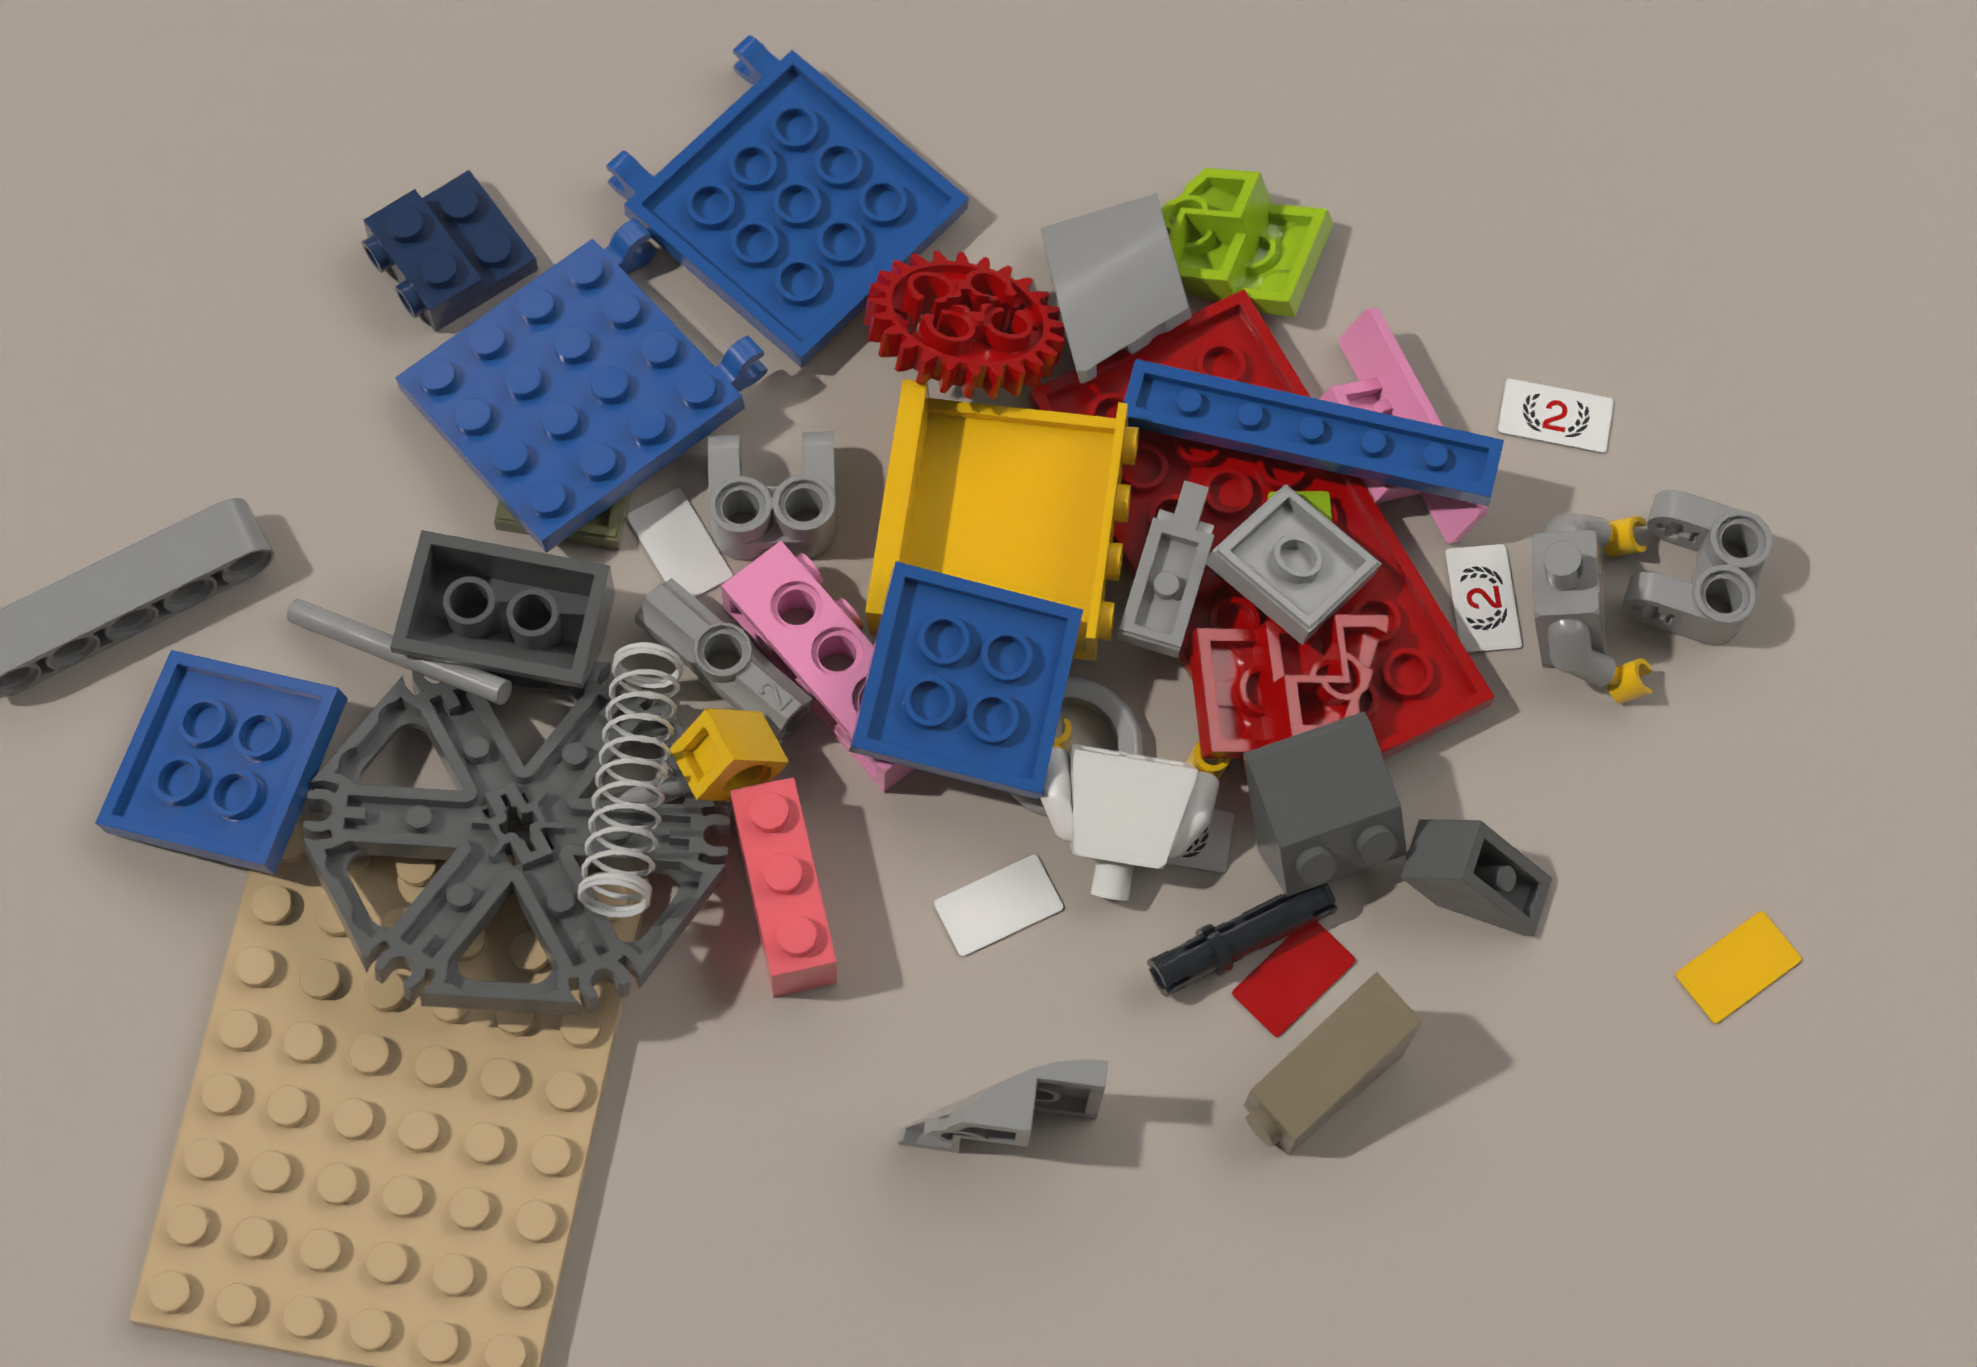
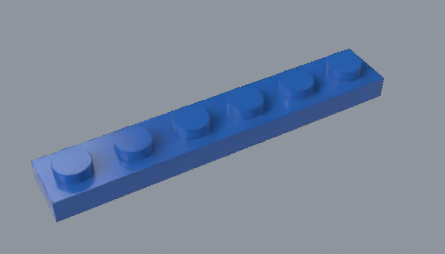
M1135 359L1124 403H1128L1129 427H1138L1142 430L1484 506H1489L1504 444V440L1138 359Z

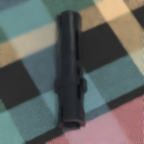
M1328 883L1288 897L1285 893L1279 894L1215 927L1212 924H1206L1198 928L1196 936L1185 941V943L1149 958L1147 964L1150 967L1151 977L1161 994L1169 997L1173 993L1187 987V985L1213 973L1222 976L1232 971L1233 963L1243 959V957L1279 941L1314 921L1336 913L1338 909L1334 904L1336 903L1335 896Z

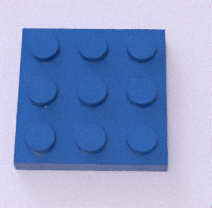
M896 561L891 571L849 752L1038 799L1042 795L1083 609Z
M171 650L95 824L108 834L275 875L306 801L308 791L311 789V781L319 770L348 698L337 687Z

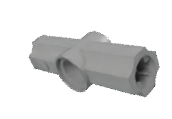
M673 578L665 583H659L645 597L642 606L635 614L636 624L662 646L675 652L683 664L697 675L698 682L705 692L714 697L725 699L736 710L762 712L778 742L788 738L803 722L806 714L813 707V698L754 649L743 629L731 623H724ZM719 652H731L740 659L735 666L724 670L716 669L708 663L710 657Z

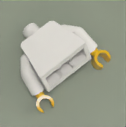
M1063 718L1062 736L1054 738L1040 800L1055 835L1064 841L1070 842L1072 853L1077 856L1096 859L1090 894L1107 899L1128 901L1135 865L1163 869L1168 858L1183 855L1210 825L1219 788L1218 779L1228 766L1231 758H1218L1216 765H1209L1201 758L1200 741L1196 743L1186 762L1072 743L1068 754L1072 725L1067 718Z

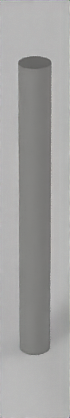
M295 599L288 608L287 620L290 623L496 704L503 705L511 694L512 684L509 680L481 669L392 653L390 646L393 635L301 599Z

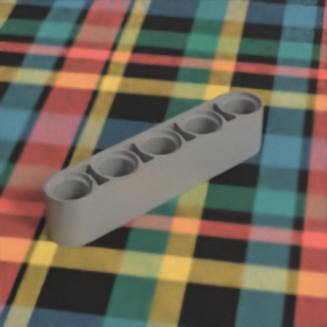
M231 498L218 502L1 608L0 698L19 693L262 572L273 561L274 551L248 503L242 498Z

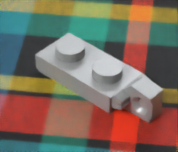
M1184 480L1175 513L1159 509L1157 518L1153 517L1120 624L1117 641L1178 658L1206 566L1205 563L1214 539V535H1212L1214 525L1200 521L1209 487Z

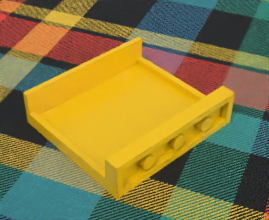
M903 379L865 609L870 635L876 636L892 567L897 561L1083 609L1073 659L1097 661L1099 640L1111 641L1114 624L1115 603L1105 602L1107 580L1119 582L1122 566L1123 543L1113 542L1115 522L1127 523L1130 507L1131 485L1121 484L1123 464L1135 465L1138 448L1139 428L1128 426V403L1118 402L1116 418L934 399L930 398L928 382L920 385L916 383V380Z

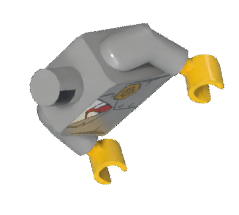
M1577 513L1558 514L1547 523L1545 533L1532 535L1534 619L1542 667H1556L1560 671L1600 687L1607 685L1612 698L1621 704L1653 693L1652 689L1646 687L1640 677L1652 672L1650 664L1645 659L1638 658L1616 666L1615 660L1606 655L1602 548L1612 558L1645 552L1647 546L1638 545L1633 535V528L1646 526L1645 520L1640 516L1607 521L1601 517Z

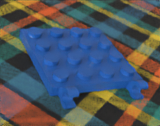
M748 35L733 49V54L740 59L733 65V69L745 81L753 84V86L655 176L642 167L632 155L622 150L606 165V169L613 174L608 180V184L620 196L628 200L624 204L625 216L630 220L636 218L651 234V238L802 368L866 307L870 286L872 283L877 282L879 271L890 272L894 260L909 265L912 254L920 255L968 209L969 198L794 50H791L785 57L778 60L759 40Z
M636 218L624 223L614 233L609 245L604 250L593 238L395 377L400 391L546 553L745 409L743 397L739 392L758 382L768 372L765 365L759 360L764 356V351L748 335L736 341L727 350L719 365L715 367L627 275L633 270L646 265L656 255L655 251L646 243L651 238V234Z

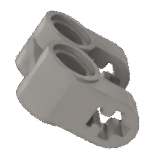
M834 431L802 432L803 474L791 476L781 482L779 486L767 487L754 478L742 476L740 434L708 435L709 512L714 544L721 553L732 559H752L758 557L780 541L785 544L794 556L801 552L808 558L819 556L830 548L835 540L837 531ZM801 511H811L819 515L807 522L791 518L794 514ZM738 513H749L755 516L753 520L743 524L733 523L728 520Z
M1660 491L1655 495L1647 521V528L1660 539L1698 551L1692 581L1687 583L1655 572L1634 573L1630 577L1622 609L1627 615L1637 621L1696 640L1702 644L1716 646L1727 643L1737 635L1756 604V590L1763 565L1772 549V535L1769 526L1761 517L1750 511L1739 510L1683 491ZM1730 543L1740 547L1746 558H1736L1728 554L1722 544ZM1713 597L1724 601L1729 607L1730 613H1719L1713 610L1707 603L1706 598Z

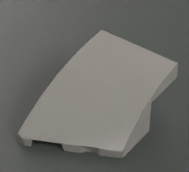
M1157 193L1040 228L1080 384L1097 377L1096 365L1119 350H1126L1133 354L1148 345L1157 335L1169 332L1192 317Z
M1080 1059L1060 1061L1027 1070L901 1128L898 1145L959 1153L961 1138L1028 1147L1033 1111L1097 1119L1106 1087L1108 1060Z

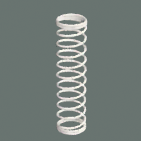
M638 642L619 648L614 654L612 664L614 680L609 685L611 701L607 705L605 712L608 723L602 730V740L605 744L599 751V762L602 767L595 774V784L598 787V790L592 796V807L595 812L588 820V829L592 835L585 842V853L589 858L581 866V875L584 879L578 885V899L591 911L609 917H632L644 912L650 906L652 886L641 876H646L655 870V863L645 853H649L658 847V840L648 831L657 828L661 824L662 818L651 808L657 807L665 801V795L656 785H660L668 779V772L658 763L666 761L671 756L670 748L662 741L669 739L674 734V727L666 719L671 718L677 713V705L669 697L676 695L680 691L678 680L681 678L683 671V662L680 657L669 648L656 643ZM638 653L655 654L671 661L676 670L671 675L654 669L628 671L623 668L621 662L626 657ZM638 674H651V675H656V676H660V677H657V678L643 677V676H640V675H638ZM622 679L630 684L644 688H661L674 684V689L665 694L639 691L628 686ZM619 683L628 693L616 697L615 687ZM634 696L661 699L671 706V711L664 715L636 713L624 707L619 701ZM616 705L626 714L613 719L612 709ZM631 718L658 721L668 728V733L660 737L634 735L621 729L616 723ZM613 727L623 737L609 741V730ZM625 741L654 743L665 750V755L657 759L636 758L618 751L613 745ZM609 749L621 759L613 760L606 764L605 753ZM623 763L650 765L661 771V778L654 781L632 780L616 774L610 767ZM606 771L619 781L603 786L602 775ZM618 786H638L656 792L658 800L649 804L632 803L612 796L606 790ZM603 794L616 804L607 805L600 809L598 798ZM614 809H636L653 815L655 822L647 826H631L612 820L603 813ZM599 816L613 827L603 828L596 832L595 820ZM611 832H633L650 838L652 845L643 849H630L605 841L600 835ZM596 839L605 847L610 848V850L600 851L593 855L591 844ZM608 855H629L645 860L649 864V868L639 872L622 871L602 864L597 858ZM593 862L600 869L607 871V873H597L588 876V867ZM597 885H620L633 889L639 894L626 895L614 893ZM592 887L598 893L610 898L643 900L635 905H608L592 899L585 891L587 888Z

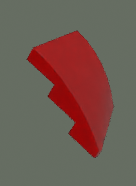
M1334 614L1303 645L1274 621H1266L1256 629L1197 628L1187 636L1201 758L1243 757L1245 752L1358 714L1360 712L1358 707L1360 696L1367 690L1373 673L1370 666L1379 640L1387 632L1389 626L1388 615Z

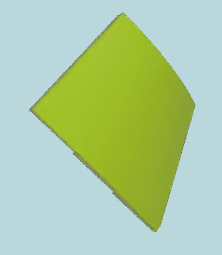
M1204 168L1185 186L1181 195L1168 201L1161 207L1186 294L1218 302L1245 289L1258 312L1288 317L1296 316L1333 227V222L1327 208L1272 204L1261 172Z

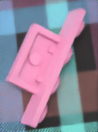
M1379 308L1365 309L1339 338V345L1358 382L1331 386L1320 400L1443 426ZM1361 478L1376 503L1420 494L1444 540L1448 544L1461 541L1488 514V507Z

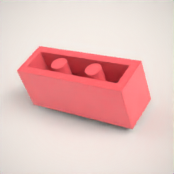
M792 777L730 790L733 819L773 997L837 984V961L795 778Z

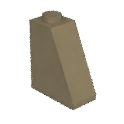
M1376 972L1250 1090L1244 1103V1107L1249 1112L1246 1116L1247 1123L1266 1145L1273 1147L1277 1143L1289 1155L1400 1059L1423 1021L1380 974Z

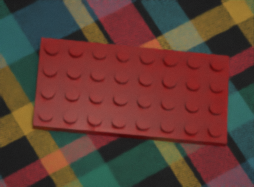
M1243 289L1192 313L1190 319L1169 332L1157 335L1148 345L1133 354L1126 350H1119L1096 365L1097 377L1080 384L1076 369H1073L1039 385L1036 389L1029 390L1028 401L1035 410L1116 418L1118 402L1124 403L1135 359L1310 397L1247 292ZM1139 429L1135 465L1123 464L1121 484L1131 485L1127 523L1115 522L1113 537L1114 543H1123L1122 562L1133 581L1153 517L1157 518L1159 509L1175 513L1184 480L1209 487L1200 521L1214 525L1212 532L1214 539L1210 553L1268 500L1270 492L1279 491L1285 484L1294 491H1327L1330 494L1332 523L1382 563L1375 576L1335 614L1388 615L1389 626L1387 632L1379 640L1370 666L1373 673L1367 690L1360 696L1358 705L1359 713L1364 711L1369 718L1383 758L1386 759L1491 706L1495 696L1361 478ZM1206 565L1178 658L1192 680L1187 636L1197 628L1256 629L1264 622L1273 620ZM1237 757L1246 772L1244 757Z

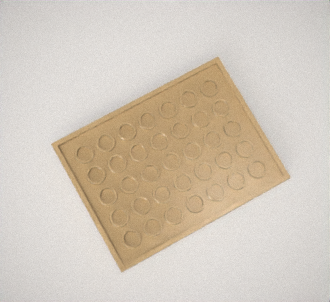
M299 815L275 875L249 869L129 1321L136 1326L353 1367H542L625 997L622 998L619 995L614 984L608 981L598 982L593 986L598 996V1009L590 1012L582 1005L579 999V990H573L571 993L579 1002L580 1016L421 1006L420 996L412 1001L404 997L403 984L412 973L406 969L395 970L382 984L375 977L376 961L372 963L368 973L366 972L304 850V821H323L326 819ZM365 855L351 863L348 874L371 919L379 926L392 927L447 860ZM511 855L507 856L512 866H515L516 864ZM588 869V876L597 873H607V871ZM597 885L614 893L626 895L639 894L633 889L620 885ZM591 887L597 900L608 905H635L643 900L610 898L598 893ZM513 893L463 954L457 965L459 972L470 980L525 984L542 982L549 976L552 970L550 961ZM644 912L632 917L618 918L607 916L619 940L624 942L638 940ZM427 981L426 988L430 985V981Z

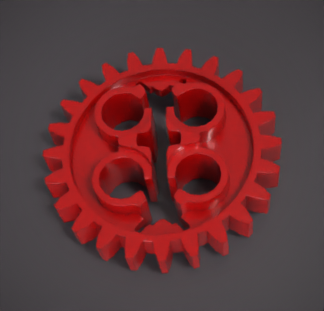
M934 251L932 262L926 261L915 253L911 255L909 265L894 260L890 272L880 270L877 282L872 283L870 286L863 321L864 325L870 327L868 340L881 343L878 355L883 358L897 357L895 371L903 372L914 369L918 372L916 377L917 384L921 385L932 378L939 381V390L944 394L950 390L952 385L959 386L964 396L969 399L972 398L975 388L983 389L991 399H997L1000 387H1003L1014 396L1020 395L1022 384L1033 389L1038 388L1041 377L1050 378L1054 365H1058L1065 341L1063 338L1065 327L1063 322L1058 321L1060 308L1047 305L1050 294L1047 291H1030L1033 283L1032 278L1027 277L1014 280L1011 278L1013 267L1009 265L998 271L990 269V260L987 257H983L978 264L969 263L964 252H959L955 261H948L940 251ZM921 314H925V315H923V316L921 317L919 329H918V332H916V331H917V327H918V323H919V319H920V315H921ZM1011 316H1014L1009 334H1006L1005 332L1008 330Z

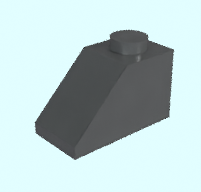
M1419 819L1400 877L1439 907L1523 936H1535L1552 881V877L1481 820Z

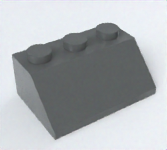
M421 530L390 646L391 652L583 688L602 651L613 606L615 590L610 565Z

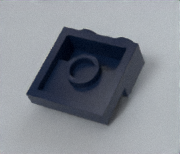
M467 170L423 198L414 189L363 220L368 238L361 241L368 258L380 273L387 269L391 271L399 282L395 286V291L405 309L413 318L422 314L435 332L538 270L536 257L470 170Z

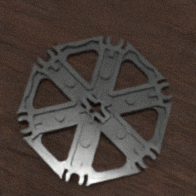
M596 662L583 688L483 670L509 680L512 684L511 691L560 694L571 698L575 702L573 708L525 766L522 764L488 700L443 682L431 683L426 680L423 674L412 671L413 694L405 685L402 675L311 781L312 790L308 791L307 795L309 811L316 813L324 812L330 816L323 821L308 820L303 823L304 850L366 972L368 973L372 963L376 961L375 977L378 982L383 984L393 971L398 969L409 970L412 974L403 984L404 997L412 1001L420 996L421 1006L580 1016L579 1002L571 993L573 990H579V999L582 1005L592 1012L598 1009V996L593 987L598 982L608 981L614 984L622 998L629 996V973L626 970L628 969L635 977L640 989L725 878L728 847L711 846L705 841L712 837L729 838L730 808L726 801L696 800L671 753V756L665 762L676 777L685 795V801L683 805L661 803L659 806L651 808L661 816L662 820L657 828L648 831L658 840V847L649 853H645V855L655 863V870L651 873H661L672 877L676 881L679 890L643 938L634 942L621 941L607 916L591 911L578 899V885L584 879L580 868L585 860L589 858L585 853V842L592 835L588 829V820L595 812L592 807V799H589V797L597 789L595 774L602 767L599 762V751L605 744L602 740V730L608 723L605 712L607 705L611 701L609 685L614 680L612 672L610 673V662ZM619 683L615 687L616 697L622 695L620 692L624 689ZM643 687L641 691L654 692V688ZM639 696L619 701L624 707L636 713L664 715L671 711V706L661 699L653 706V699ZM616 705L612 709L613 719L626 714ZM675 714L671 718L666 719L674 727V734L669 739L662 741L669 748L685 732ZM631 718L616 723L621 729L634 735L660 737L668 733V728L658 721ZM613 727L609 730V741L623 737ZM413 728L419 729L428 735L457 790L365 785L360 783V779L366 769L397 733ZM625 741L613 745L614 748L625 754L630 747L636 744H650L656 747L662 756L665 755V750L654 743ZM609 749L605 753L606 764L613 760L621 759ZM606 771L602 775V781L608 775ZM598 799L600 809L607 805L616 804L611 800ZM632 802L640 804H649L647 802ZM507 809L513 820L517 819L522 826H529L530 850L524 839H519L518 835L514 832L508 833ZM614 809L603 813L612 820L631 826H647L655 822L653 815L636 809ZM599 816L595 820L596 832L603 828L613 827ZM611 832L600 835L605 841L630 849H643L652 845L650 838L633 832ZM596 839L591 844L593 855L600 851L610 850V848L605 847ZM365 855L447 860L392 927L379 926L371 919L348 874L351 863ZM511 855L516 864L515 866H512L507 856ZM608 855L597 858L602 864L622 871L639 872L649 868V864L645 860L629 855ZM593 862L588 867V869L602 870ZM591 887L587 888L586 894L598 901ZM513 893L551 963V973L545 980L536 984L475 981L465 978L457 967L460 958ZM427 981H430V985L426 988Z

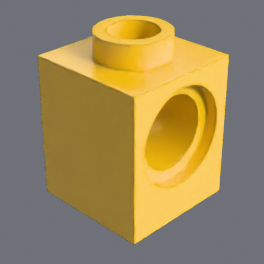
M706 708L670 748L695 799L702 801L725 800L731 802L730 790L771 782L789 763L767 720L760 711Z

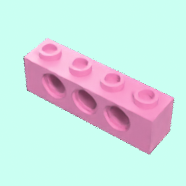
M780 541L721 585L723 609L744 630L749 639L768 661L813 698L811 710L849 752L874 645L861 632L864 626L853 607L843 598L834 601L821 586L823 578L814 563L801 552L794 556L785 544ZM794 608L807 610L813 615L811 620L802 625H791L781 618L785 612ZM832 654L846 655L854 662L852 666L843 671H831L821 664L823 659ZM849 752L884 793L915 769Z

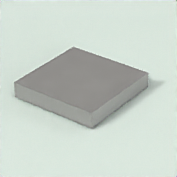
M1285 484L1214 548L1205 564L1303 645L1330 617L1375 576L1382 563Z

